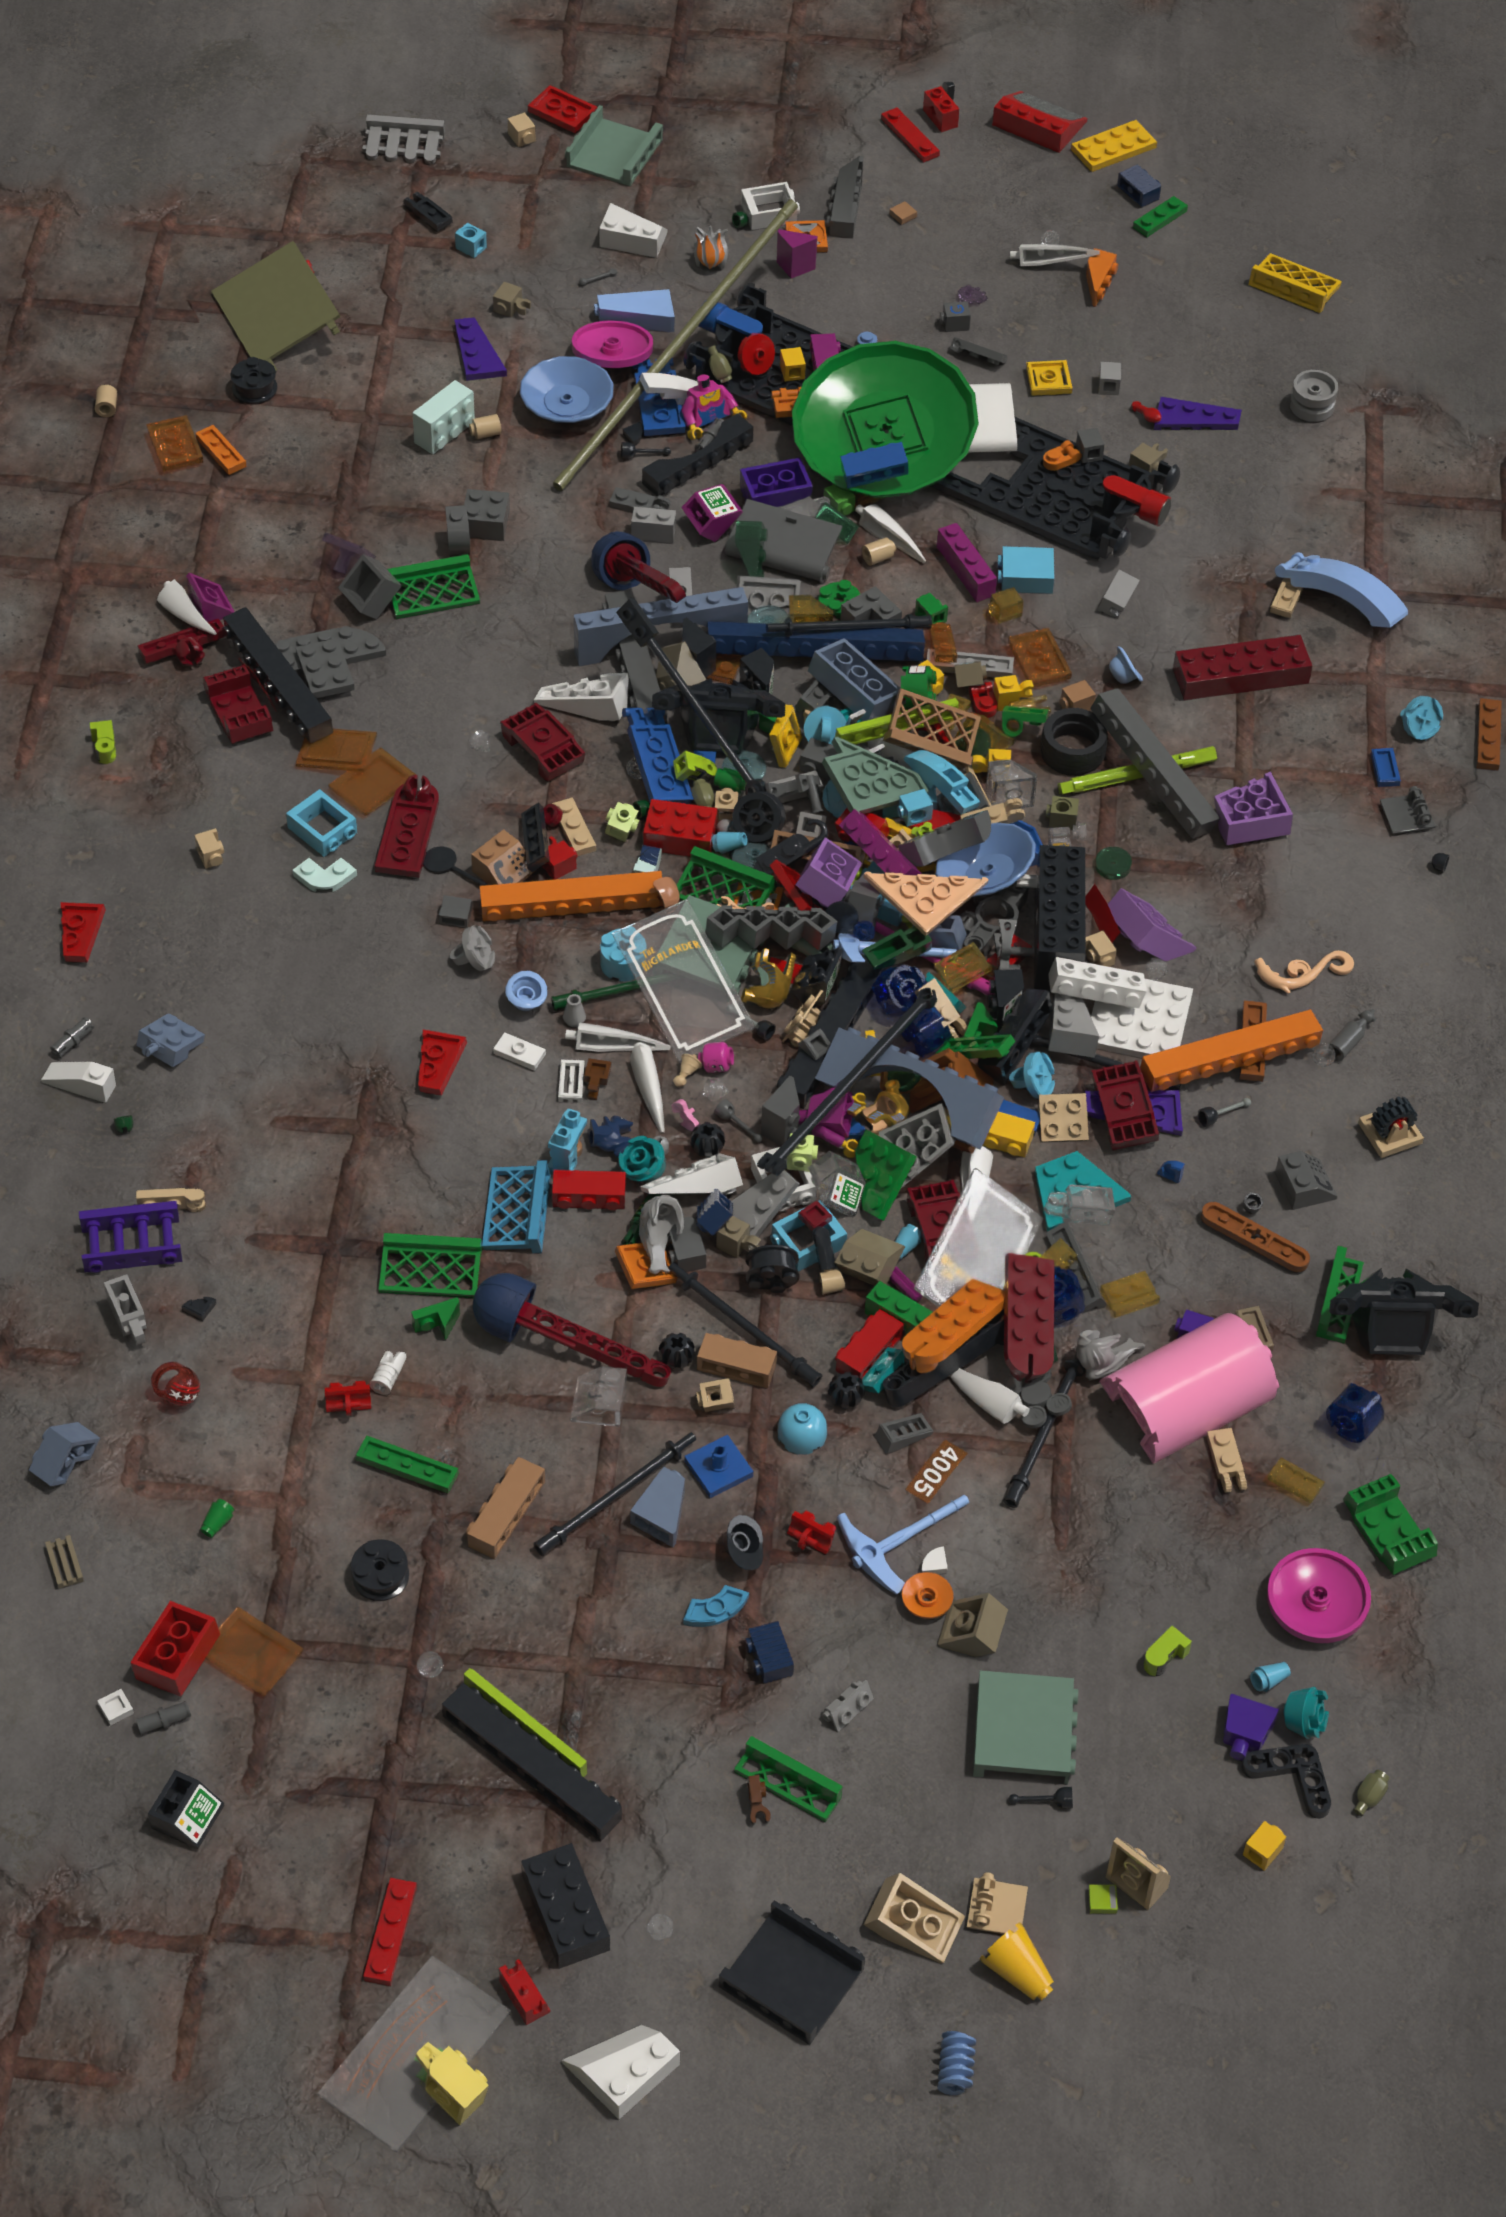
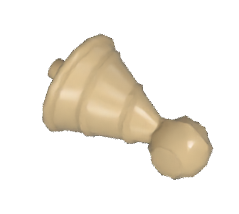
M682 1054L680 1075H677L673 1080L677 1087H683L686 1084L685 1077L702 1068V1063L695 1054Z

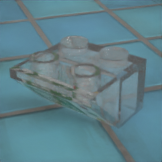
M829 1151L808 1167L812 1175L811 1181L818 1188L819 1198L824 1206L831 1207L840 1214L853 1218L857 1215L866 1182L857 1164Z

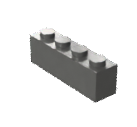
M858 156L840 168L838 177H834L833 189L836 190H832L831 202L834 203H830L829 215L831 216L827 217V228H830V236L854 237L862 189L864 156Z

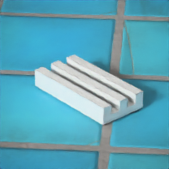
M561 1060L558 1102H563V1099H566L570 1103H573V1100H577V1103H582L584 1060ZM566 1066H570L568 1093H564ZM575 1066H579L578 1093H573Z

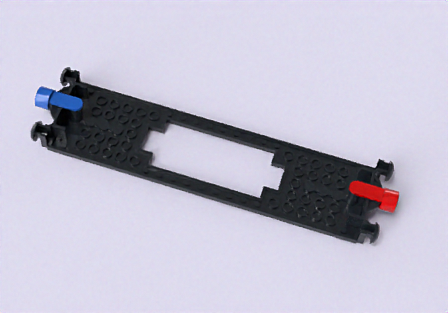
M746 283L738 293V307L730 309L727 305L718 302L698 326L715 334L718 343L716 349L718 353L723 354L728 360L732 369V379L722 384L720 380L715 379L709 366L710 354L707 350L709 347H703L700 341L692 342L688 346L683 362L688 370H691L696 365L695 379L700 375H708L710 380H713L718 385H723L736 401L776 418L771 391H777L779 388L792 390L802 387L803 382L814 372L810 355L811 334L822 333L774 313L773 309L766 307L767 291L755 288L754 283ZM752 333L765 334L771 339L775 348V357L771 367L760 375L749 374L744 371L740 366L741 361L738 359L739 346L745 337H749ZM840 341L841 352L852 348V346ZM801 347L806 363L805 379L784 381L780 367V349ZM792 417L777 418L793 426ZM1015 417L1017 451H1010V454L1025 461L1009 480L990 472L979 485L949 472L941 481L931 485L933 488L1099 560L1100 557L1107 559L1112 551L1114 557L1122 556L1130 545L1131 532L1127 527L1124 528L1126 521L1131 519L1133 515L1157 527L1165 521L1171 508V497L1159 491L1162 487L1163 493H1170L1175 489L1180 479V468L1177 464L1170 466L1161 460L1158 465V471L1153 469L1152 472H1149L1135 465L1129 466L1103 455V460L1083 463L1080 459L1078 462L1062 469L1048 470L1043 465V455L1047 451L1061 446L1068 439ZM1069 440L1074 445V449H1077L1076 443Z

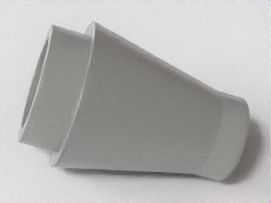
M572 994L567 998V1004L563 1013V1019L570 1027H578L579 1022L583 1023L586 1019L581 997L576 994Z

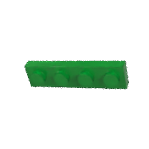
M1011 1034L949 1038L935 1054L950 1048L954 1052L959 1051L969 1060L974 1058H1001L1009 1053L1010 1047L1016 1041Z
M367 1435L356 1454V1461L445 1493L450 1492L459 1474V1469Z

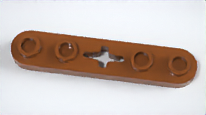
M1209 1202L1203 1206L1201 1219L1211 1228L1291 1271L1302 1272L1308 1268L1310 1255L1304 1248L1220 1203ZM1256 1234L1259 1235V1238H1256L1255 1240L1251 1238V1236H1255Z

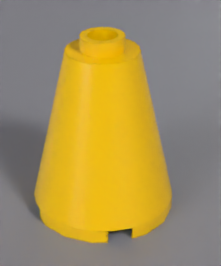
M1019 1922L1015 1925L1018 1928L1015 1933L1008 1930L987 1949L990 1955L987 1958L982 1955L979 1959L983 1964L1032 2000L1038 1997L1042 2001L1053 1991L1050 1985L1054 1981L1024 1926Z

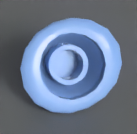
M1118 646V654L1109 664V670L1112 675L1122 684L1129 683L1137 678L1142 682L1141 674L1134 668L1123 648Z
M520 971L508 980L505 993L508 1000L517 1009L530 1011L545 1002L547 986L539 974L532 971Z

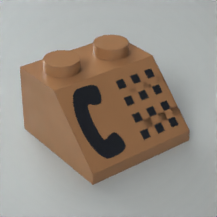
M504 829L471 854L472 872L489 885L521 883L535 872H531L527 868L525 849L520 841Z

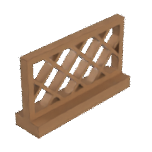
M899 689L889 728L884 734L883 741L914 752L918 750L929 751L947 760L952 765L963 769L972 763L973 757L971 753L981 717L913 692ZM903 696L911 699L914 705L913 708L905 710L902 705ZM923 704L930 705L934 714L926 718L920 706ZM916 709L922 721L913 725L907 713ZM944 711L950 712L954 719L953 722L947 725L940 715ZM901 716L904 717L909 726L905 730L895 727L897 718ZM936 716L942 728L933 732L927 720ZM964 718L973 720L972 728L967 732L960 722ZM921 723L924 724L929 733L925 737L919 736L915 729ZM956 723L962 735L953 739L947 727ZM941 730L944 731L949 740L945 744L939 743L935 736ZM961 737L964 738L967 744L965 752L959 750L955 743Z

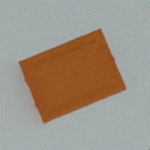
M333 729L332 734L311 744L305 737L296 761V767L365 772L377 738V732Z
M380 747L328 786L329 789L356 810L367 816L394 796L397 788L404 784L408 777L416 774Z
M237 1607L219 1627L220 1636L206 1656V1659L265 1697L304 1650L290 1639Z

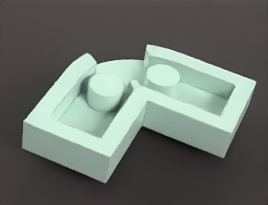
M308 858L292 870L293 876L315 892L317 889L331 888L334 892L357 876V870L342 858L325 870Z

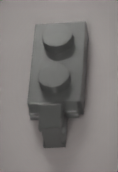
M957 337L953 338L950 349L958 353L969 351L968 355L979 359L981 355L988 357L987 362L999 365V362L1006 364L1008 358L1005 354Z

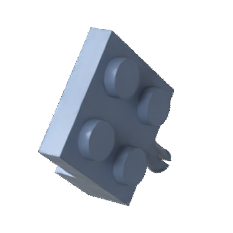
M168 1013L139 1030L136 1046L142 1049L144 1056L149 1057L153 1055L174 1067L188 1058L189 1050L204 1042L205 1034Z

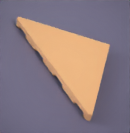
M865 872L863 876L925 936L988 884L989 881L986 877L981 879L968 878V876L936 877V875L917 874L916 876L887 872L885 874Z

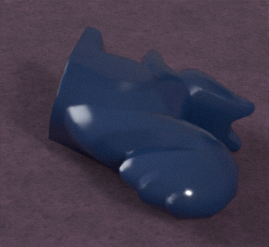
M604 1116L602 1126H598L594 1119H590V1129H587L590 1147L600 1148L619 1157L620 1152L623 1154L625 1148L629 1145L628 1141L632 1139L621 1136V1134L630 1132L633 1122L627 1121L620 1116H612L610 1120Z

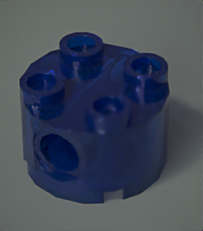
M901 965L882 971L873 983L872 990L875 993L878 1004L886 1013L899 1014L906 1012L916 1002L918 997L915 991L925 985L927 981L924 974L918 968Z
M936 1007L924 1009L901 1034L905 1041H912L916 1045L915 1050L920 1057L930 1054L951 1039L950 1029L948 1025L943 1027L941 1022L945 1019Z
M1054 1267V1325H1059L1073 1320L1084 1311L1085 1296L1078 1277L1072 1270Z
M1350 1383L1326 1409V1417L1330 1426L1333 1427L1335 1425L1339 1429L1336 1433L1340 1437L1354 1443L1366 1440L1384 1420L1385 1413L1381 1405L1382 1398L1377 1392L1368 1391L1354 1383Z

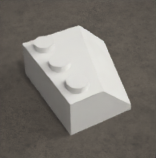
M610 203L599 228L600 247L657 258L668 229Z
M640 2025L563 2059L562 2063L620 2119L680 2065V2051L661 2032Z

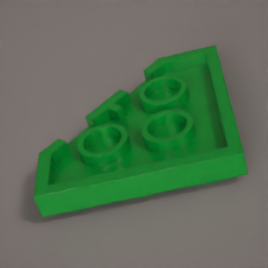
M866 1129L855 1149L859 1183L864 1185L861 1193L862 1207L866 1212L884 1221L917 1156Z

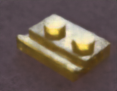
M974 942L934 963L936 971L945 984L948 985L951 993L991 971L990 964L987 963Z
M1146 1271L1103 1284L1100 1288L1109 1308L1113 1310L1115 1318L1160 1302V1296L1156 1294L1155 1287Z

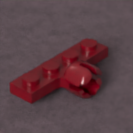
M217 618L208 621V624L216 631V635L196 627H191L137 645L138 651L146 664L170 655H176L183 665L193 667L191 661L199 665L205 656L201 645L226 637L222 629L224 626Z

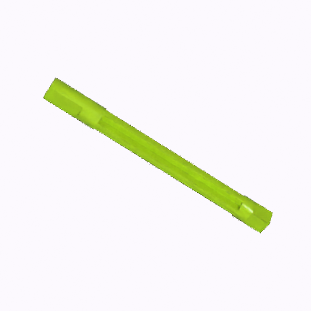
M1214 746L1171 755L1181 769L1217 761ZM1131 764L1070 778V781L1057 783L1059 794L1078 793L1144 777L1135 765Z

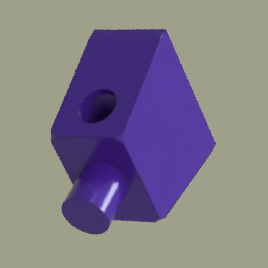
M1231 1693L1226 1711L1223 1742L1232 1746L1230 1756L1236 1760H1243L1246 1757L1247 1751L1261 1750L1275 1725L1279 1709Z

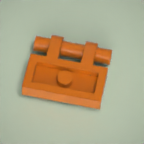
M801 387L792 390L779 388L777 391H771L776 418L792 417V409Z

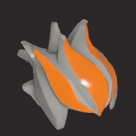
M710 225L706 233L697 227L698 233L695 232L697 242H694V257L697 267H700L701 262L709 269L720 264L721 269H724L729 252L725 241V234L728 230L721 231L718 229L713 233L712 226Z

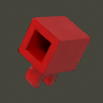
M549 837L550 861L542 867L553 880H556L577 869L576 859L578 855L576 850L572 846L569 847L564 840L557 843L554 837Z

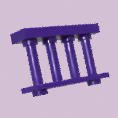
M177 1201L79 1211L82 1233L89 1232L90 1254L82 1255L85 1273L159 1264L170 1265L183 1262L180 1244L173 1245L172 1223L179 1222ZM162 1224L164 1246L149 1247L147 1226ZM138 1227L139 1249L124 1250L123 1228ZM113 1230L115 1251L100 1253L98 1231Z

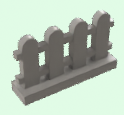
M367 115L365 136L368 137L367 145H363V152H366V157L369 160H375L378 157V153L385 154L386 159L390 162L395 161L398 155H405V160L408 163L415 162L417 156L424 157L425 163L429 165L434 164L436 158H440L441 151H438L439 142L443 143V139H445L444 120ZM381 138H388L386 147L380 146ZM400 139L407 140L406 148H399ZM420 141H426L425 150L418 149Z

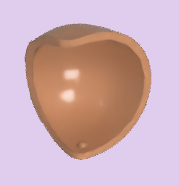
M671 877L659 878L653 882V886L661 896L664 906L651 908V910L657 916L665 917L674 913L678 908L680 894L676 883Z

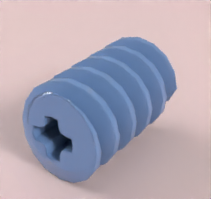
M946 2031L942 2033L941 2061L939 2063L941 2071L938 2075L940 2081L937 2088L944 2094L960 2095L964 2093V2089L973 2086V2081L968 2078L974 2075V2071L970 2067L974 2066L975 2061L969 2057L975 2056V2050L971 2047L976 2045V2039L958 2031Z

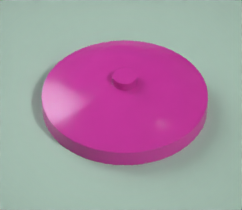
M612 320L599 321L587 324L573 334L572 351L576 357L586 359L600 367H629L639 364L651 356L653 352V337L646 329L633 323Z
M1308 1548L1287 1555L1275 1566L1267 1586V1602L1275 1620L1290 1634L1309 1642L1333 1643L1348 1638L1363 1625L1371 1605V1590L1364 1573L1349 1558L1327 1549Z

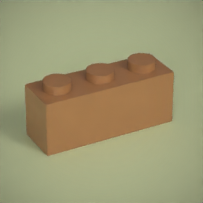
M706 1333L697 1355V1370L767 1389L777 1363V1351L768 1347L751 1345L742 1340L736 1341L724 1338L719 1334Z

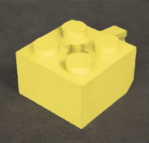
M427 2042L419 2049L415 2057L427 2072L425 2091L461 2125L484 2102L489 2086L486 2077L479 2070L476 2069L474 2071L467 2064L466 2057L459 2050L454 2051L450 2046L441 2052Z

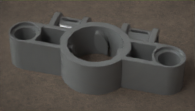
M1015 882L1011 886L993 894L973 898V902L976 905L975 913L965 910L960 915L967 934L963 949V958L967 964H980L995 945L993 934L1000 933L999 926H993L983 921L987 915L999 914L1009 920H1017L1014 935L1016 934L1019 911L1028 899L1029 887H1016ZM1007 923L1004 925L1005 930H1010L1011 926Z

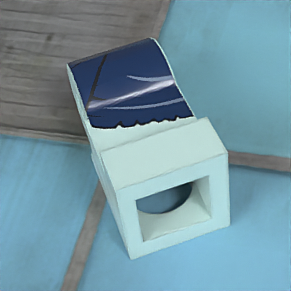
M643 845L633 873L658 871L662 849Z

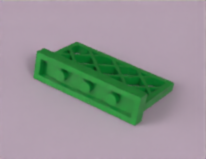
M468 554L387 569L406 588L402 595L396 593L391 600L396 619L480 604ZM459 575H468L465 583L456 579ZM442 578L448 580L444 587L438 585L435 581ZM420 582L427 584L423 591L414 587V585ZM452 583L461 587L457 594L448 590ZM431 587L440 591L436 598L427 594ZM464 590L473 593L474 598L465 599L461 597V594ZM410 591L419 595L415 602L406 597ZM443 594H446L453 599L451 602L444 603L440 598ZM424 597L432 603L430 606L424 607L419 602ZM402 601L411 605L409 610L399 611L398 606Z
M696 846L693 847L690 853L692 858L677 883L679 894L683 887L691 884L694 893L686 896L680 894L679 901L685 902L689 895L699 898V896L711 892L714 900L710 901V903L717 905L723 902L721 897L716 899L714 891L726 886L729 893L726 897H729L733 902V898L744 894L747 895L749 902L739 905L741 908L755 905L762 906L765 904L770 893L774 894L778 887L772 875ZM694 866L703 868L705 874L694 878L691 876ZM717 874L723 876V882L711 885L709 877ZM707 879L709 887L697 891L694 883ZM736 882L743 884L744 889L731 893L729 885ZM757 889L763 891L760 898L751 901L749 892Z
M384 1233L379 1293L474 1298L478 1288L480 1260L482 1257L481 1238ZM388 1253L400 1254L403 1259L393 1266L388 1261ZM416 1255H423L427 1261L417 1267L411 1259ZM441 1256H447L452 1262L442 1269L435 1260ZM465 1257L475 1258V1264L467 1271L459 1263ZM408 1263L414 1271L404 1278L397 1270ZM432 1264L438 1273L428 1279L421 1271ZM456 1265L463 1274L453 1281L446 1272ZM393 1273L401 1280L395 1286L385 1285L386 1278ZM416 1275H419L425 1281L420 1287H412L408 1282ZM443 1276L450 1284L444 1289H437L432 1283ZM467 1277L473 1283L472 1291L461 1290L457 1284Z

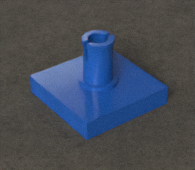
M728 1434L684 1456V1462L709 1498L753 1477L754 1471Z

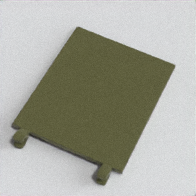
M294 241L211 291L250 357L268 361L274 366L276 371L277 368L272 362L273 358L320 329L328 326L333 336L340 332L334 322L341 317Z

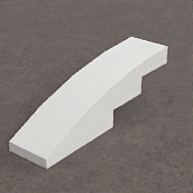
M641 373L639 378L646 393H660L662 399H675L678 405L684 404L688 389L698 385L695 380L662 373Z

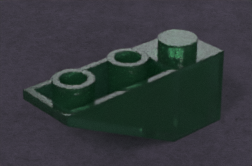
M737 521L735 543L748 574L753 577H764V570L761 569L762 562L766 560V550L763 547L764 541L767 542L768 529H765L764 524L759 521Z

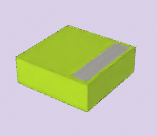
M1089 1885L1090 1914H1117L1116 1885Z

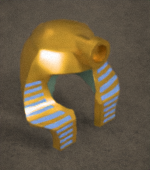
M764 948L761 953H756L751 968L758 974L761 986H751L749 989L744 988L741 1002H754L763 1008L780 1006L786 1000L789 993L796 955L792 952L790 953L782 973L774 963L768 962L769 949Z

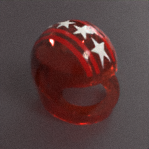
M178 1362L162 1364L151 1376V1386L154 1392L171 1405L179 1407L188 1406L199 1395L200 1381L197 1374L192 1369ZM169 1370L178 1371V1374L167 1383L164 1390L158 1388L159 1379L164 1373Z

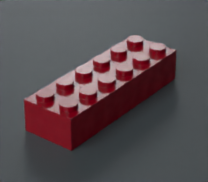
M1301 635L1175 651L1173 672L1183 700L1309 684L1312 671V663Z

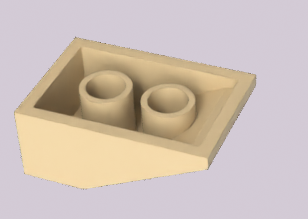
M1119 1838L1113 1841L1106 1878L1149 1910L1168 1889L1171 1876L1163 1866L1150 1861L1142 1850L1133 1848L1130 1844Z
M898 1873L885 1879L864 1925L884 1939L942 1964L949 1953L965 1915L903 1874Z

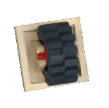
M1396 1097L1395 1100L1393 1098L1389 1099L1388 1103L1384 1102L1382 1107L1376 1108L1377 1112L1359 1118L1358 1124L1380 1158L1423 1144L1424 1137L1414 1121H1417L1418 1115L1405 1097Z

